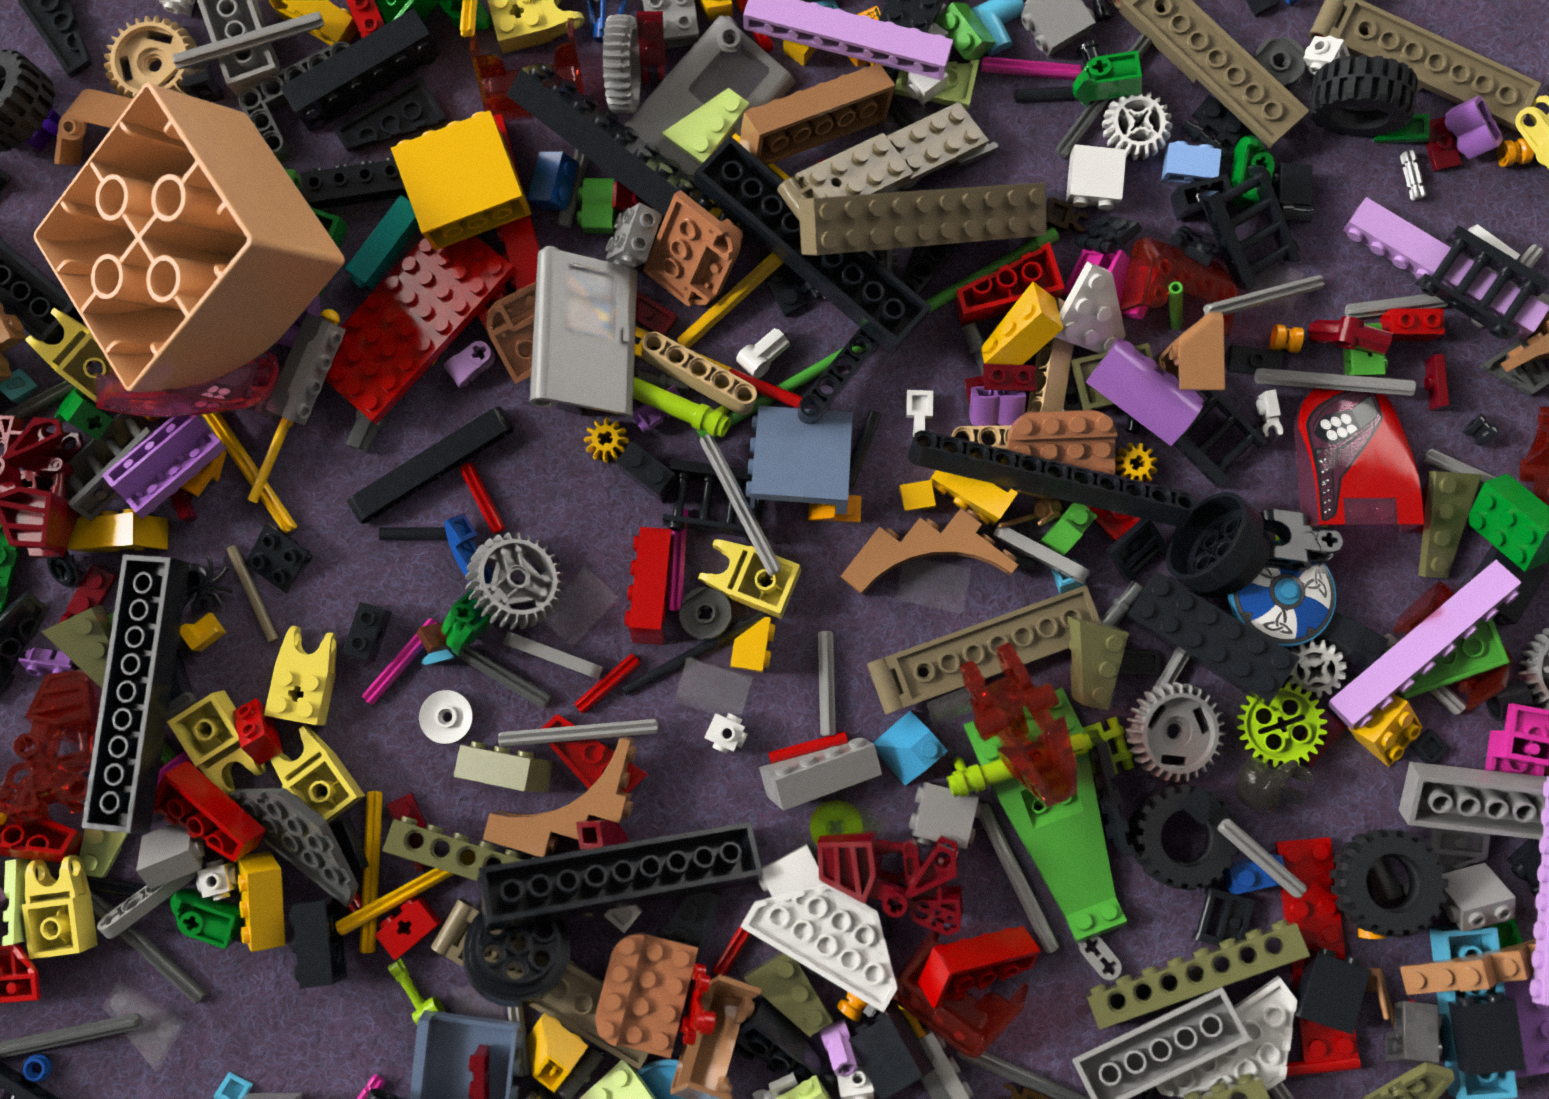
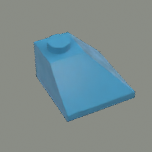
M911 711L906 713L873 742L877 754L905 786L948 752L934 734Z

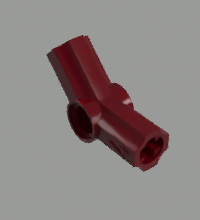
M1342 316L1340 320L1316 319L1313 323H1310L1308 328L1309 340L1313 343L1334 344L1351 350L1358 348L1382 356L1386 354L1390 347L1392 333L1364 325L1365 322L1351 316Z

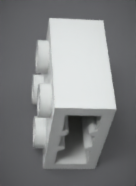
M1074 145L1070 153L1066 202L1072 203L1075 207L1092 205L1098 206L1102 210L1117 208L1122 201L1126 150Z
M807 844L762 867L763 875L758 880L763 891L769 890L772 897L823 884L819 880L818 865Z

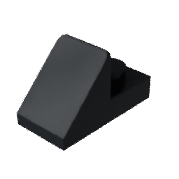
M209 62L184 68L182 84L191 96L209 102L225 99L222 89L214 80Z

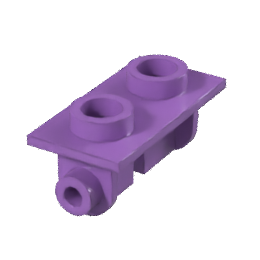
M674 385L666 389L667 391L680 396L678 390ZM644 404L633 411L632 417L644 433L647 430L651 432V429L664 421L662 418L665 416L669 418L672 415Z
M34 647L26 651V659L19 658L18 660L26 669V672L34 676L48 674L61 680H68V678L79 679V675L75 671V668L78 666L62 651H58L53 660V650Z

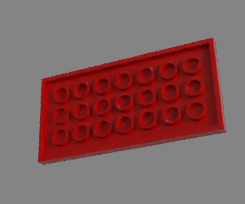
M476 236L436 251L426 238L423 237L341 326L346 331L325 380L377 425L517 271L516 268Z

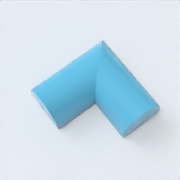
M989 0L971 8L996 41L987 51L989 57L1012 47L1013 42L1003 24L1021 16L1024 9L1023 0Z

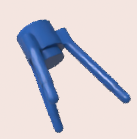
M586 0L591 26L590 36H593L595 42L604 43L603 36L607 19L606 0H601L600 18L597 19V22H595L592 0ZM622 0L618 14H624L627 0Z

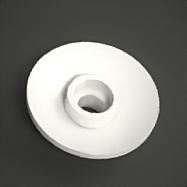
M442 690L430 695L422 704L419 712V723L424 734L429 739L442 744L453 743L463 738L469 731L473 720L472 708L468 700L463 695L450 690ZM446 712H450L452 714V720L450 722H446L443 719V716Z

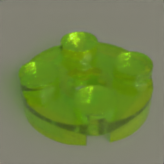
M831 800L820 804L812 813L809 826L812 840L816 845L819 836L832 835L829 832L831 820L834 822L841 820L843 822L841 825L843 831L841 833L860 832L863 830V823L857 809L850 803L841 800Z

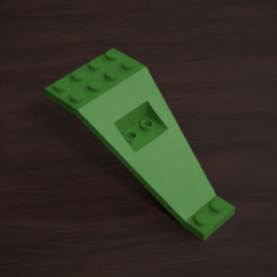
M1063 688L964 724V730L980 766L1080 732L1085 734ZM1089 753L991 785L1066 919L1076 944L1127 925V919L1115 896ZM1061 796H1067L1069 799L1067 801H1061L1059 798ZM1037 805H1041L1044 807L1040 811L1034 809V807Z

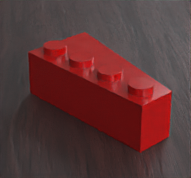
M1050 242L1042 245L1040 249L1033 253L1029 252L1021 256V259L998 268V271L988 276L985 275L956 290L954 304L961 326L1006 315L1032 282L1036 283L1053 297L1061 299L1065 287Z
M640 527L639 536H634L633 551H637L636 560L631 561L630 575L634 576V583L628 586L627 595L628 601H631V609L625 612V626H629L632 643L664 645L662 623H666V602L664 600L668 596L669 577H667V573L670 570L672 529Z
M189 761L166 772L156 790L153 814L158 812L166 816L165 821L173 826L177 823L187 829V834L193 838H203L206 840L208 847L233 862H236L257 848L266 831L263 826Z
M0 800V812L7 817L4 824L0 825V856L62 863L64 857L77 855L83 837L77 830Z
M1024 926L1008 927L999 932L984 933L981 936L969 939L963 938L949 944H938L931 950L918 984L933 1009L943 1006L942 1000L952 996L955 1001L964 997V992L975 986L981 990L988 987L997 977L1003 981L1032 969L1041 950Z

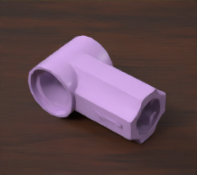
M842 1019L821 1029L820 1034L825 1049L829 1053L835 1075L847 1077L853 1074L858 1066L849 1042L851 1036L847 1029L846 1021Z

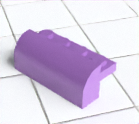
M1120 337L1113 343L1106 356L1096 366L1086 381L1087 384L1170 446L1186 431L1203 408L1202 403L1204 400L1199 397L1196 391L1179 390V381L1173 374L1164 371L1153 359L1144 356L1130 342L1124 341Z
M185 405L186 408L182 415L193 414L194 412L190 411L191 409ZM197 415L171 417L102 476L126 500L135 513L143 519L149 513L155 511L158 505L170 495L175 494L190 478L196 476L210 461L216 459L227 447Z

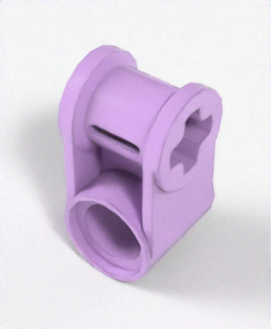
M476 341L459 354L451 357L444 364V368L457 386L462 388L469 384V380L472 382L494 363L495 353L485 342ZM481 350L484 352L483 354L485 356V358L482 360L479 358L478 352Z

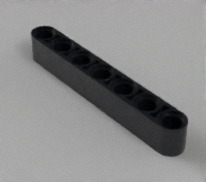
M500 406L492 408L348 498L347 503L359 523L365 524L372 520L371 517L376 518L394 506L393 503L397 505L416 493V489L421 490L437 480L438 475L442 477L461 465V461L464 463L483 451V447L487 449L505 437L504 434H511L514 431V427Z

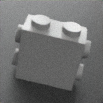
M1027 0L1021 14L1024 27L1032 32L1037 48L1041 52L1044 51L1047 57L1090 33L1095 24L1092 10L1086 7L1082 0Z
M641 203L628 208L622 214L619 213L614 223V228H616L614 237H611L606 245V251L608 252L606 261L632 268L645 263L662 214Z
M924 782L923 787L919 786L917 789L915 802L919 803L917 814L912 813L909 829H913L912 835L918 837L917 841L926 845L933 846V841H937L941 835L957 841L959 853L960 848L967 849L968 844H973L976 829L972 828L974 817L978 818L980 815L982 802L978 801L979 796L970 793L969 796L963 798L960 796L954 798L950 788ZM944 843V846L953 849L950 844Z
M1486 863L1441 874L1442 879H1448V888L1443 887L1442 895H1446L1447 899L1445 904L1440 905L1446 911L1449 920L1455 922L1462 932L1515 918L1516 897Z

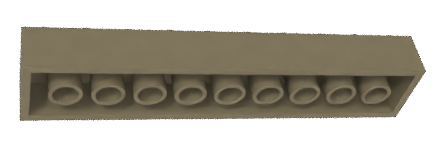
M1046 182L799 199L802 255H825L1046 236Z

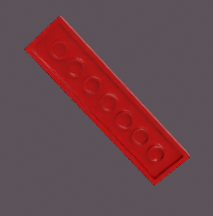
M1331 837L1274 841L1276 854L1282 856L1285 868L1306 886V892L1302 897L1297 898L1293 897L1280 885L1284 919H1287L1288 923H1297L1307 950L1311 949L1318 952L1319 947L1336 952L1335 958L1345 960L1346 953L1341 914L1335 903L1338 897L1332 894L1330 886L1335 885L1334 878H1329L1330 869L1335 870L1334 862H1332ZM1306 957L1290 963L1294 997ZM1296 1016L1301 1060L1304 1063L1359 1058L1355 1029L1353 1035Z

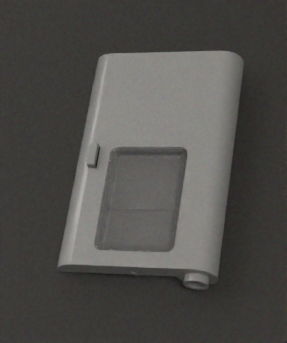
M727 15L725 17L719 16L624 126L636 130L640 135L639 137L646 143L649 142L660 149V154L679 163L680 169L686 174L695 175V171L701 164L662 137V132L727 88H730L749 102V107L746 110L748 111L752 107H759L775 99L783 98L796 81L785 68L737 28L736 22ZM724 27H734L742 35V45L734 53L723 52L717 45V35ZM727 37L725 39V42L727 44H733L734 40L730 37ZM743 115L722 143L735 133L738 136L741 135Z
M554 246L544 247L538 252L530 384L531 405L550 408L558 403L621 414L625 415L626 419H632L637 301L636 269L561 251Z

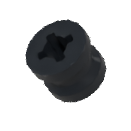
M1481 413L1466 426L1463 433L1466 436H1472L1475 439V443L1478 446H1482L1497 432L1499 427L1494 423H1489L1487 417Z

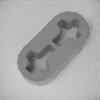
M1099 936L1089 939L1097 941L1094 945L1099 952L1097 955L1090 950L1085 951L1087 947L1085 941L1078 943L1080 953L1098 975L1106 980L1118 978L1122 970L1121 963ZM1102 957L1109 963H1115L1112 966L1114 971L1111 974L1107 971L1102 972L1105 968L1100 961Z

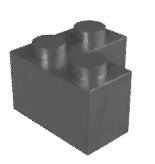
M1409 1001L1394 1003L1395 1031L1385 1034L1386 1062L1420 1065L1424 1062L1439 1063V1058L1442 1056V1044L1439 1041L1438 1030L1441 1028L1442 1018L1438 1012V1005Z

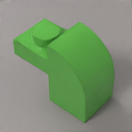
M1072 503L1038 543L1064 556L1080 539L1097 515L1085 505Z

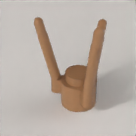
M1017 489L1019 493L1041 498V500L1035 504L1033 514L1002 522L998 526L999 528H1004L1038 518L1042 519L1038 521V525L1042 526L1053 519L1061 517V503L1056 498Z
M1367 968L1371 972L1365 991L1378 993L1383 1017L1385 1020L1390 1018L1394 1028V1009L1386 987L1383 968Z

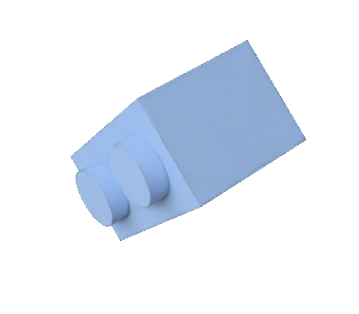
M1183 141L1170 143L1164 151L1161 181L1189 184L1219 176L1221 149H1216L1208 144L1192 146Z

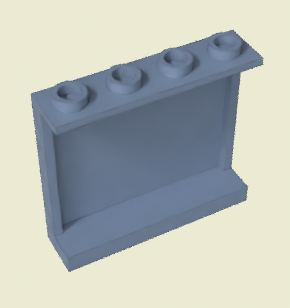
M758 406V416L752 417V431L756 432V437H751L750 453H754V459H749L748 475H752V481L746 482V497H751L750 508L755 507V499L832 504L836 505V514H846L853 412L826 410L816 423L805 424L798 417V408ZM804 409L809 414L817 412L816 409Z
M424 1010L417 1024L409 1099H470L469 1085L473 1081V1072H469L470 1055H474L479 1044L490 1046V1099H518L519 1086H515V1079L520 1076L522 1060L518 1059L519 1050L523 1049L525 1033H521L522 1023Z

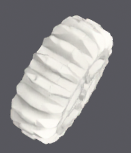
M1151 92L1147 93L1146 97L1142 93L1135 96L1117 97L1116 102H1111L1108 107L1109 110H1106L1104 113L1105 120L1102 122V128L1106 130L1103 132V137L1110 138L1107 146L1115 144V149L1126 150V158L1131 153L1133 161L1137 160L1139 154L1143 160L1148 158L1149 153L1152 156L1156 155L1158 149H1163L1166 145L1165 141H1168L1171 136L1169 131L1172 129L1173 123L1168 122L1171 119V113H1164L1167 109V104L1160 106V97L1155 100L1151 99ZM1132 109H1139V110H1142V111H1140V112H1135V111H1133ZM1150 116L1155 122L1156 131L1153 130L1154 126H1152L1149 122ZM1118 119L1122 121L1121 124L1126 129L1125 134L1119 128ZM1141 119H1143L1139 128L1136 127L1133 131H1131L1135 123H1139ZM1134 138H1139V139H1141V140H1143V141L1139 142V141H1134V140H1132V139H1134Z

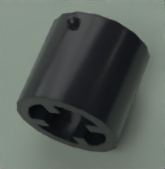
M1513 679L1486 688L1483 693L1488 711L1497 721L1506 720L1508 704L1513 703L1533 707L1531 693L1526 684L1520 679Z

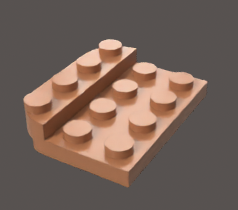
M680 190L672 198L643 272L687 306L693 304L706 305L716 298L724 287L741 249L742 231L734 226L728 218L723 222L719 221Z
M567 273L566 330L602 339L608 338L582 285L577 279ZM536 282L496 301L487 312L486 326L489 337L515 384L531 376Z
M1095 410L1030 411L1023 413L1009 428L1007 450L1115 475V436H1117V430L1110 417ZM1008 487V491H1010V489H1013L1014 491L1018 492L1017 489Z
M635 933L623 938L612 951L595 1016L598 1035L613 1046L621 1045L671 1058L699 947L646 933Z

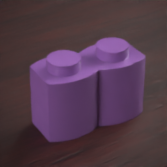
M1481 95L1451 108L1445 115L1447 129L1453 132L1458 139L1457 148L1459 152L1465 154L1468 159L1498 147L1503 141L1501 131L1491 117L1489 108Z
M983 386L972 387L969 409L971 424L976 426L1012 425L1017 418L1025 413V391L983 390Z

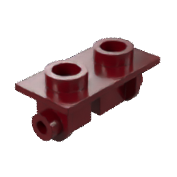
M984 363L983 375H980V385H983V390L1035 392L1036 365Z

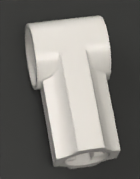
M774 328L754 346L752 344L745 346L737 355L736 361L752 377L758 379L768 371L771 362L790 346V343L779 329Z

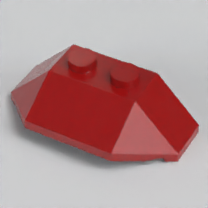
M18 943L6 946L0 944V1003L41 999L38 970Z

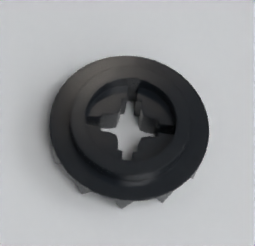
M67 549L64 557L47 558L50 574L63 586L72 588L82 581L81 575L83 572L79 568L80 563L76 562L74 554L70 555Z

